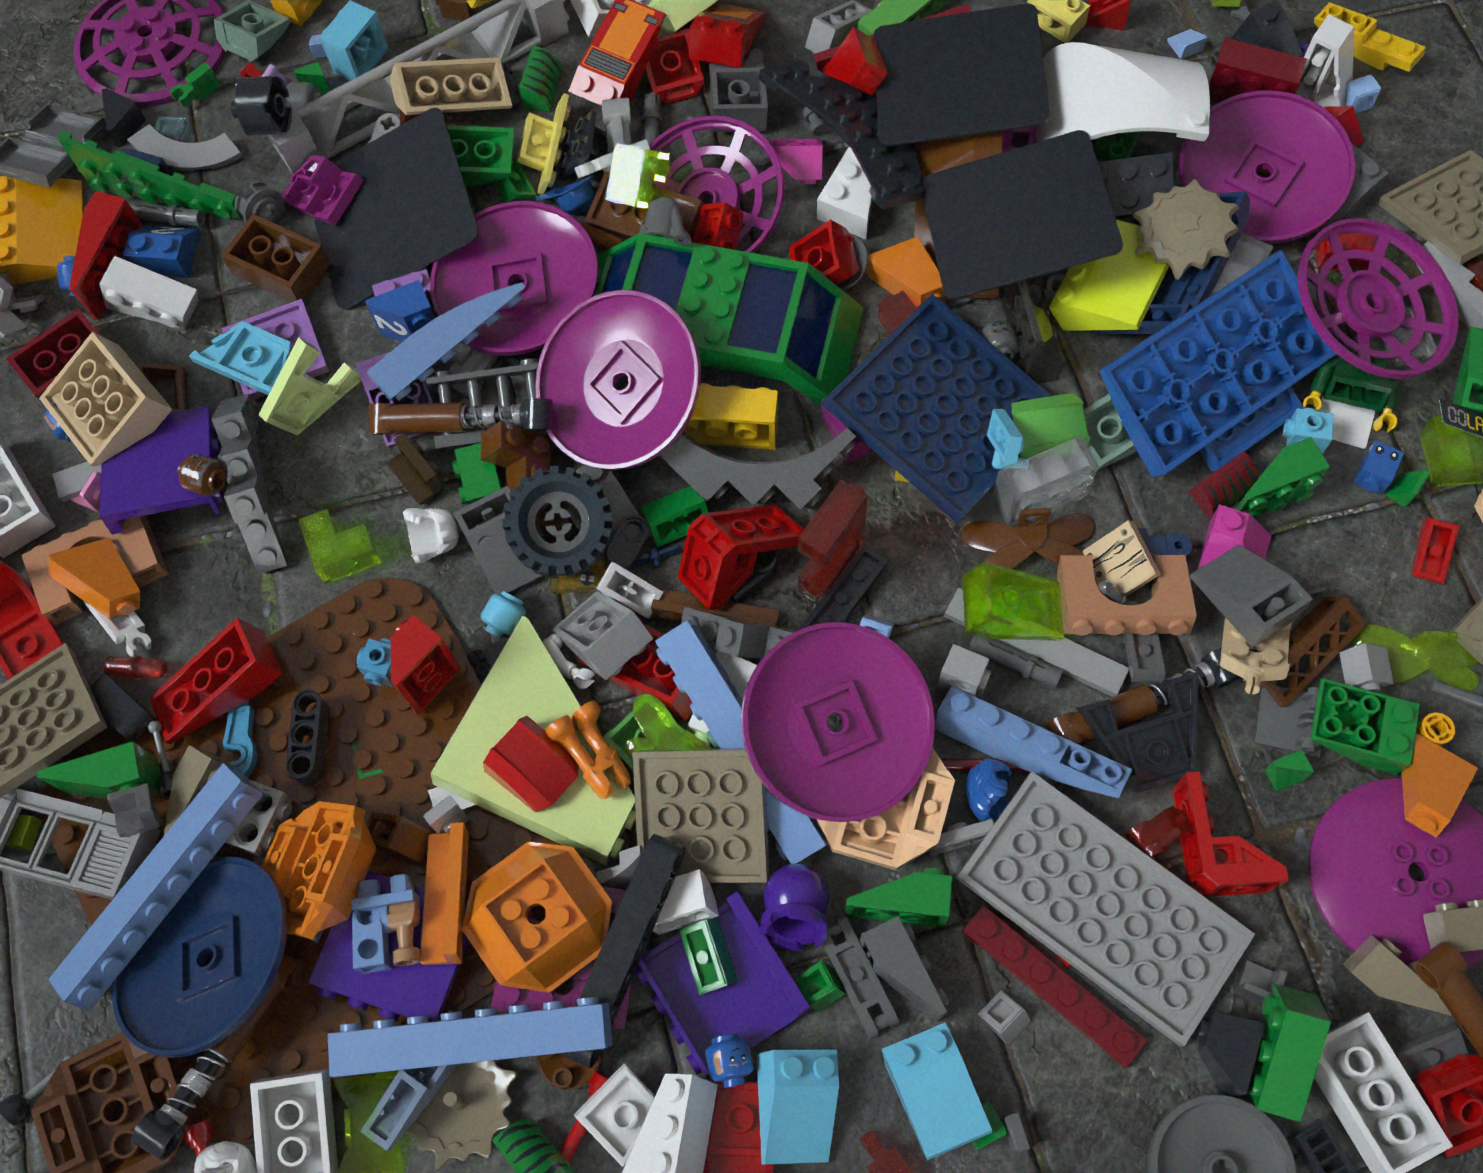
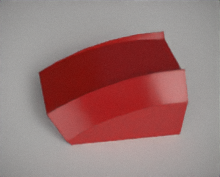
M689 28L657 38L644 70L652 93H656V97L659 94L661 101L665 104L696 96L705 83L699 61L689 59Z
M831 219L789 247L790 260L809 263L835 285L852 277L859 271L853 244L854 239L846 227ZM804 286L801 296L814 293L815 291L808 286Z
M526 715L518 719L516 724L490 749L483 761V768L485 773L534 812H538L552 806L578 777L579 765L559 743L552 741L544 732L545 730Z
M1456 1054V1057L1426 1070H1419L1415 1080L1417 1090L1453 1146L1444 1151L1447 1158L1458 1156L1483 1145V1059L1478 1055Z

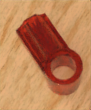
M1173 805L1163 810L1151 820H1146L1135 826L1124 835L1128 842L1153 859L1166 851L1168 844L1189 831L1188 823L1190 820L1183 810H1179Z

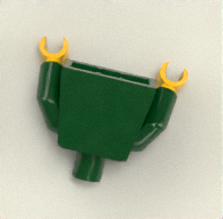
M1351 350V351H1350V352H1352L1354 355H1356V356L1358 357V352H1357V351H1355V350ZM1339 356L1338 359H1331L1319 367L1310 387L1312 393L1304 399L1302 406L1305 408L1307 404H1312L1319 412L1322 406L1320 396L1324 395L1326 400L1381 412L1383 409L1382 415L1374 421L1373 428L1375 431L1380 430L1383 421H1385L1388 425V433L1397 425V418L1392 414V410L1396 409L1399 384L1396 379L1367 373ZM1370 357L1371 364L1387 369L1383 359Z

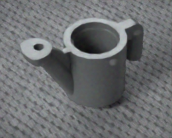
M661 197L651 201L648 205L645 223L641 225L639 233L674 239L675 243L683 246L692 244L691 236L684 230L682 221L684 215L683 208L675 200L668 197Z

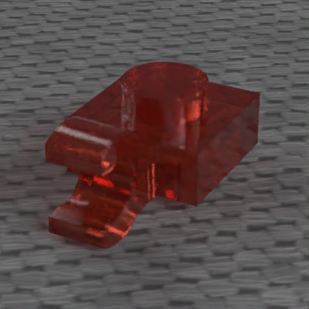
M872 1131L859 1138L866 1151L874 1160L866 1166L869 1173H912L895 1146L885 1151Z

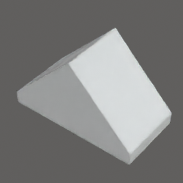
M614 562L610 563L596 588L605 596L648 619L652 614L651 605L653 599L659 600L663 594L661 590Z

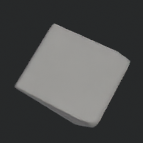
M1002 990L978 1013L979 1017L1006 1044H1010L1030 1023V1018L1025 1009Z

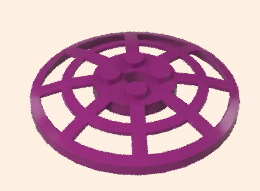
M103 0L86 16L75 37L73 48L74 62L78 73L86 85L102 98L101 89L107 87L98 83L87 72L96 63L100 62L108 71L119 76L116 89L112 91L136 102L138 107H152L175 101L170 93L171 88L179 84L185 85L187 82L183 80L178 83L172 70L184 63L194 50L209 56L205 63L212 68L214 73L220 66L226 53L217 39L214 47L199 41L201 36V21L199 18L213 15L217 18L223 14L215 0H206L210 7L194 9L186 0H157L154 6L141 8L136 3L138 0H122L118 2L119 0ZM170 1H174L186 11L171 15L164 8ZM118 2L103 15L101 20H96L103 11ZM127 6L129 13L122 17L120 21L109 20L118 10ZM191 20L192 31L190 38L180 35L177 23ZM95 29L93 36L94 53L82 62L81 48L88 30ZM103 29L115 30L114 40L101 47ZM152 32L149 36L142 37L145 33ZM176 45L184 47L177 56L168 62L166 61L165 56ZM119 49L126 58L123 66L120 67L112 63L106 56ZM155 61L157 67L150 69L133 70L136 62L148 63ZM162 75L168 86L166 89L155 92L126 93L130 79H148Z
M704 116L681 122L654 139L649 145L650 150L643 152L641 159L635 163L629 177L630 179L641 182L644 177L657 184V187L699 200L712 195L714 196L712 203L726 202L738 210L741 202L740 196L755 189V202L752 213L749 214L741 211L744 213L742 224H745V226L740 230L737 244L743 240L752 228L762 230L763 233L745 252L756 253L774 230L781 215L785 197V180L777 153L758 130L743 121L724 116ZM707 129L735 131L730 148L716 145L698 148L693 133ZM746 136L754 140L765 151L773 165L760 174L752 162L740 153ZM683 137L688 152L676 159L665 170L663 175L649 168L653 160L667 146ZM718 155L725 156L726 158L721 169L713 167L705 168L701 157ZM736 161L746 168L751 176V179L739 185L730 176ZM689 162L692 163L694 172L689 174L681 184L672 180V177L679 169ZM776 177L778 184L777 202L771 219L767 220L759 217L763 203L762 185ZM695 227L694 232H693V234H692V236H691L692 242H693V238H694V234H695L696 227ZM647 257L652 263L665 271L681 276H686L688 269L676 267L677 262Z
M1357 218L1345 219L1323 228L1307 244L1298 266L1299 295L1305 313L1313 328L1337 355L1367 373L1384 378L1405 379L1428 372L1440 364L1450 353L1458 332L1459 314L1456 298L1442 268L1417 241L1388 224ZM1362 233L1378 238L1373 252L1360 249L1343 251L1338 234ZM1328 239L1333 256L1323 264L1317 274L1307 266L1309 256L1322 241ZM1388 243L1395 245L1406 253L1424 273L1410 280L1397 265L1384 257ZM1347 260L1368 261V270L1353 273ZM1336 264L1344 278L1339 287L1326 280L1329 271ZM1381 267L1392 274L1401 285L1396 287L1389 279L1379 274ZM1307 280L1316 286L1317 303L1323 318L1319 317L1313 306ZM1430 283L1432 284L1441 306L1443 324L1425 321L1424 305L1418 289ZM1324 292L1336 298L1338 313L1330 315L1325 303ZM1409 296L1415 318L1405 315V305L1402 297ZM1367 300L1370 301L1372 307L1368 305ZM1346 322L1349 327L1358 333L1357 343L1346 336L1337 325ZM1399 326L1413 329L1410 339L1403 346L1391 333ZM1330 328L1343 343L1357 351L1358 357L1336 340L1328 329ZM1424 332L1441 335L1440 343L1435 353L1424 364H1421L1409 353L1419 344ZM1370 338H1382L1391 348V351L1370 349ZM1370 357L1377 359H1395L1399 357L1412 370L1397 371L1385 369L1371 364Z

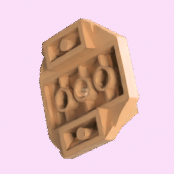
M932 747L928 763L918 782L901 801L890 809L873 817L858 821L828 822L815 820L832 852L892 870H898L938 846L955 779Z

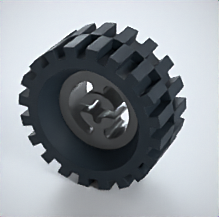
M550 466V470L544 472L540 468L535 470V475L529 479L527 476L523 477L520 480L521 485L517 489L513 487L509 493L511 498L509 503L505 502L503 509L505 519H502L506 534L505 538L515 556L524 566L532 569L534 573L541 576L543 574L549 575L550 578L559 579V576L570 578L574 577L578 572L582 571L584 573L588 571L593 563H598L602 558L603 552L607 550L610 544V537L613 531L610 503L600 485L592 482L591 477L583 472L581 475L576 473L575 468L567 467L566 470H560L559 466ZM567 504L576 509L581 516L582 523L578 535L572 541H566V537L572 533V523L562 525L561 531H557L555 526L546 527L548 534L557 539L553 544L544 541L539 536L537 520L540 513L546 507H552V510L545 516L546 525L555 523L556 517H561L563 522L572 521L570 514L561 508L563 505Z

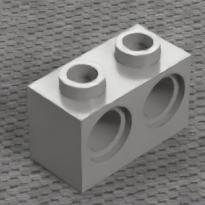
M953 644L941 671L936 692L946 696L951 686L981 699L991 671L986 669L989 658Z
M250 780L263 795L225 843L230 847L265 859L278 826L285 822L291 814L293 799L280 790ZM272 799V806L267 811L262 812L261 809L264 802ZM258 829L257 837L253 841L248 842L249 833L252 830Z

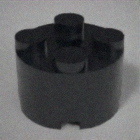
M263 76L236 79L235 100L231 102V112L234 118L239 119L247 136L281 134L290 129L292 107H287L285 98H290L284 81L280 77Z

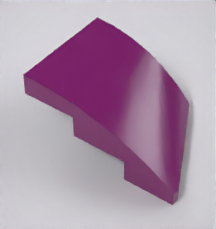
M311 155L303 163L302 167L290 177V185L282 193H279L283 196L286 206L311 218L336 226L364 180L357 174L340 170L326 157Z

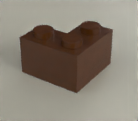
M501 420L481 433V461L506 468L505 487L508 486L511 491L513 487L517 489L521 485L520 480L523 477L527 476L529 479L534 476L535 470L542 468L543 472L550 470L551 438L534 431L523 430L522 427Z

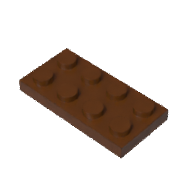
M606 171L585 218V222L598 229L631 238L639 233L641 225L645 223L649 203L661 197H668L675 200L683 208L684 215L682 221L684 230L692 236L698 222L701 205L704 203L702 200Z

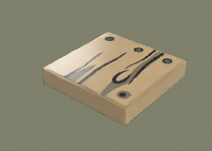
M1126 521L1081 551L1084 555H1092L1097 587L1101 581L1106 580L1111 582L1113 587L1125 596H1128L1161 575L1134 521Z

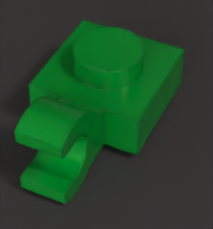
M204 62L185 77L187 84H179L172 87L170 93L175 100L179 99L181 105L186 107L191 104L194 98H198L200 101L218 88L220 83L212 68Z

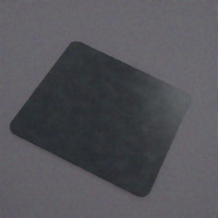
M1026 3L883 25L878 27L873 33L888 72L876 89L879 142L884 146H896L1045 124L1050 118L1037 8L1033 4Z
M431 108L333 163L340 170L357 174L364 181L336 226L314 219L320 243L331 263L327 270L336 303L341 309H349L373 296L372 285L420 271L474 242L478 237L479 228L442 111L439 108Z
M1076 130L929 174L922 179L924 184L922 192L923 202L943 292L948 299L964 298L1118 254L1123 248L1121 234L1089 134L1086 131Z

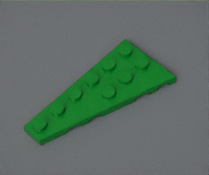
M64 130L61 131L57 138L77 166L79 172L82 173L89 183L90 188L94 191L116 194L126 199H140L150 204L160 203L168 206L176 204L186 209H200L204 211L203 214H214L224 219L234 218L241 220L243 217L241 212L235 209V194L205 183H201L200 186L194 185L186 180L184 175L174 172L173 176L159 172V166L117 150L113 154L108 153L100 148L96 142L87 139L84 144L72 139V133Z

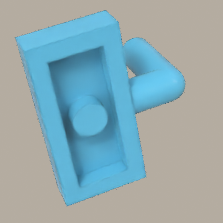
M993 409L987 437L995 448L992 466L995 469L1028 470L1029 460L1027 458H1018L1019 453L1024 448L1023 435H1021L1005 409Z

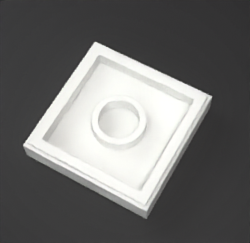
M624 1063L574 1116L623 1167L630 1156L655 1095Z

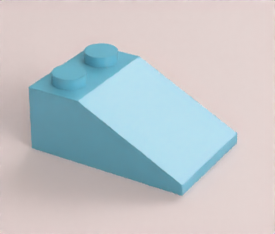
M946 1023L882 1049L885 1067L927 1161L992 1133L991 1126L962 1056Z
M771 1050L757 1054L762 1165L829 1162L839 1091L837 1050Z

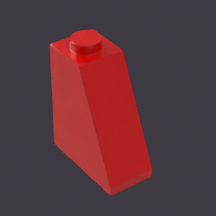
M854 27L823 70L824 74L870 95L875 92L888 74L875 39Z

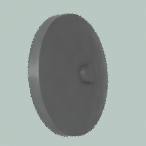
M1225 1095L1201 1096L1176 1106L1157 1126L1148 1151V1173H1296L1291 1149L1276 1124L1252 1104Z

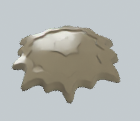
M1195 179L1186 187L1174 186L1169 193L1155 192L1152 205L1133 214V218L1141 224L1140 228L1136 231V234L1141 238V243L1135 250V255L1151 252L1156 263L1169 264L1176 280H1179L1191 266L1204 269L1212 256L1230 257L1226 240L1239 229L1232 221V215L1239 209V206L1234 203L1222 202L1219 192L1204 189Z
M495 1060L457 1064L405 1134L416 1137L420 1150H430L435 1153L436 1170H440L448 1160L453 1158L464 1162L473 1153H477L484 1158H490L494 1134L510 1126V1121L504 1115V1111L512 1103V1099L508 1094V1088L517 1077V1073L501 1069Z

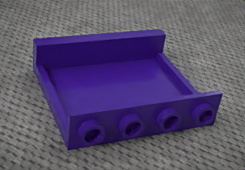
M209 406L169 413L153 433L101 463L100 518L111 535L124 532V519L210 503L215 514L220 513V501L224 500L223 489L209 497L201 496L184 490L180 486L177 474L179 464L191 454L198 453L218 460L222 445L211 420L213 414Z
M367 871L364 881L378 880L380 882V895L391 893L390 877ZM413 885L414 892L420 896L421 907H419L421 919L419 924L414 927L413 947L419 948L421 955L425 889ZM353 910L348 920L331 927L308 982L319 987L316 994L336 1000L338 994L348 997V1005L367 1011L369 1005L380 1008L379 1016L395 1019L396 1022H398L400 1016L407 1018L428 1015L429 1022L439 1021L460 964L422 965L420 962L410 966H394L393 951L399 949L397 932L388 933L389 954L392 956L393 970L361 974L353 969ZM465 934L463 935L462 959L469 944Z
M738 892L726 898L727 902L718 908L719 916L715 917L719 920L736 972L737 983L699 995L680 932L643 955L636 969V974L642 984L645 986L650 983L656 992V995L651 997L659 1013L663 1015L667 1012L674 1024L668 1028L678 1045L685 1042L691 1054L686 1058L696 1075L703 1072L707 1079L710 1076L705 1050L712 1045L711 1039L738 1033L739 1038L748 1041L750 1050H752L810 1011V1006L765 935L761 936L758 923Z

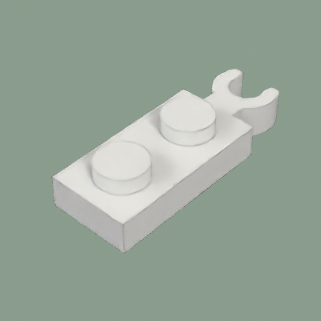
M645 139L575 167L578 178L603 169L605 174L606 171L611 172L620 168L618 162L627 159L628 163L631 164L640 160L641 154L650 150V147Z
M84 601L116 645L123 641L126 642V651L131 657L136 656L137 649L134 646L136 644L143 645L147 651L151 650V639L144 633L145 625L134 611L128 615H119L109 619Z

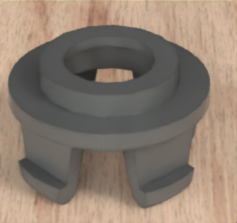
M262 181L250 182V187L254 193L248 199L237 195L235 209L241 212L246 223L252 214L259 216L261 209L266 205L271 214L264 219L276 224L284 212L285 202L283 196L275 189L265 186V183Z

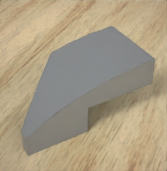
M638 845L620 851V865L596 872V879L603 887L616 889L628 888L642 856L643 846Z

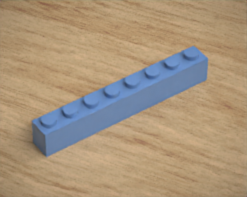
M687 620L655 641L659 647L656 649L660 660L666 666L670 665L675 673L673 680L682 693L686 692L692 701L690 708L699 721L703 720L709 729L707 736L715 748L720 747L721 749L745 748L741 728L743 698L695 620ZM765 787L767 832L771 831L777 840L775 844L776 849L785 861L789 859L791 864H796L827 845V841L814 818L792 810L780 802Z
M224 763L219 767L50 976L49 982L64 1002L87 1011L94 1007L262 797L263 793L245 775Z
M598 997L577 999L578 1006L564 1007V1000L544 1002L543 1010L530 1011V1004L509 1006V1013L497 1015L496 1008L475 1010V1017L462 1018V1011L441 1014V1021L429 1022L428 1015L407 1017V1024L396 1026L395 1019L373 1021L374 1028L362 1029L361 1022L340 1025V1032L328 1034L330 1077L607 1048L613 1046L609 1002L599 1003Z

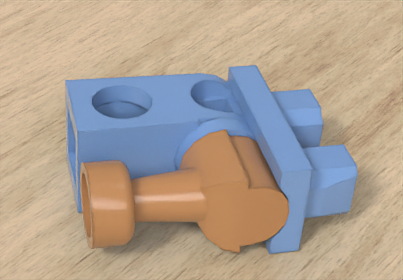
M407 874L390 877L391 893L380 895V882L378 880L360 881L357 899H351L353 910V969L361 974L393 970L392 956L389 954L388 933L397 932L399 949L393 951V965L410 966L421 962L420 949L413 947L414 927L419 924L421 919L419 908L421 907L420 896L414 892L411 877Z

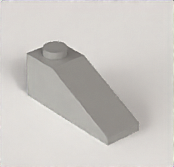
M851 0L815 16L805 48L813 51V54L841 45L853 27L858 29L860 18L865 14H869L872 10Z

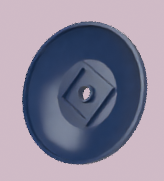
M217 857L211 859L112 983L114 1014L122 1033L133 1045L159 1057L178 1058L202 1052L228 1037L257 1008L279 969L288 930L287 908L283 893L275 879L265 869L249 860L238 857ZM213 953V958L211 962L207 966H205V963L210 959L211 954Z

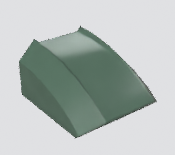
M247 0L214 19L216 39L225 52L228 50L252 62L277 42L288 28L292 19Z
M1109 394L1083 410L1087 432L1091 438L1086 451L1076 455L1084 467L1100 469L1137 451Z

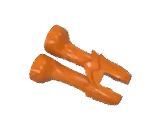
M593 700L577 709L571 718L565 715L555 720L544 732L552 741L564 747L583 772L582 778L586 780V783L599 798L605 800L613 795V788L604 774V770H607L619 789L628 787L631 784V780L626 767L619 757L618 750H615L612 742L609 746L599 732L596 721L601 713V709L598 703ZM575 729L582 735L596 754L595 760L591 758L580 742Z

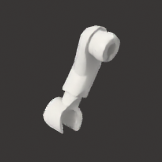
M552 634L542 641L562 676L573 679L574 684L579 689H585L594 682V680H591L595 676L593 671L586 668L579 669L576 667V664L565 659L560 651L563 644L558 635Z

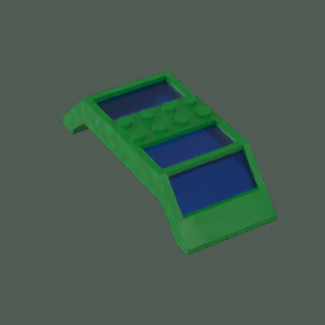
M638 233L597 255L599 277L595 296L615 290H631L649 294L668 304L684 319L690 328L699 350L702 366L784 381L810 398L812 404L821 405L822 400L849 374L864 307L809 263L694 242L691 245L683 246L675 243L674 239L643 233Z

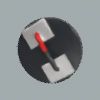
M586 571L581 574L580 581L584 586H590L595 582V575L590 571Z

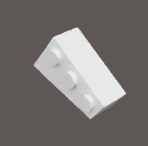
M848 147L817 199V219L825 223L831 219L846 227L849 233L866 239L873 199L869 192L871 185L850 147Z
M116 256L113 257L100 282L106 309L163 323L169 327L185 329L198 304L197 289Z

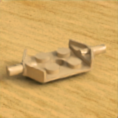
M1225 617L1220 666L1244 678V681H1246L1245 691L1248 694L1251 692L1252 685V694L1259 693L1261 681L1285 679L1290 664H1288V651L1292 623L1252 648ZM1249 649H1255V650H1258L1259 652H1253V651H1250Z

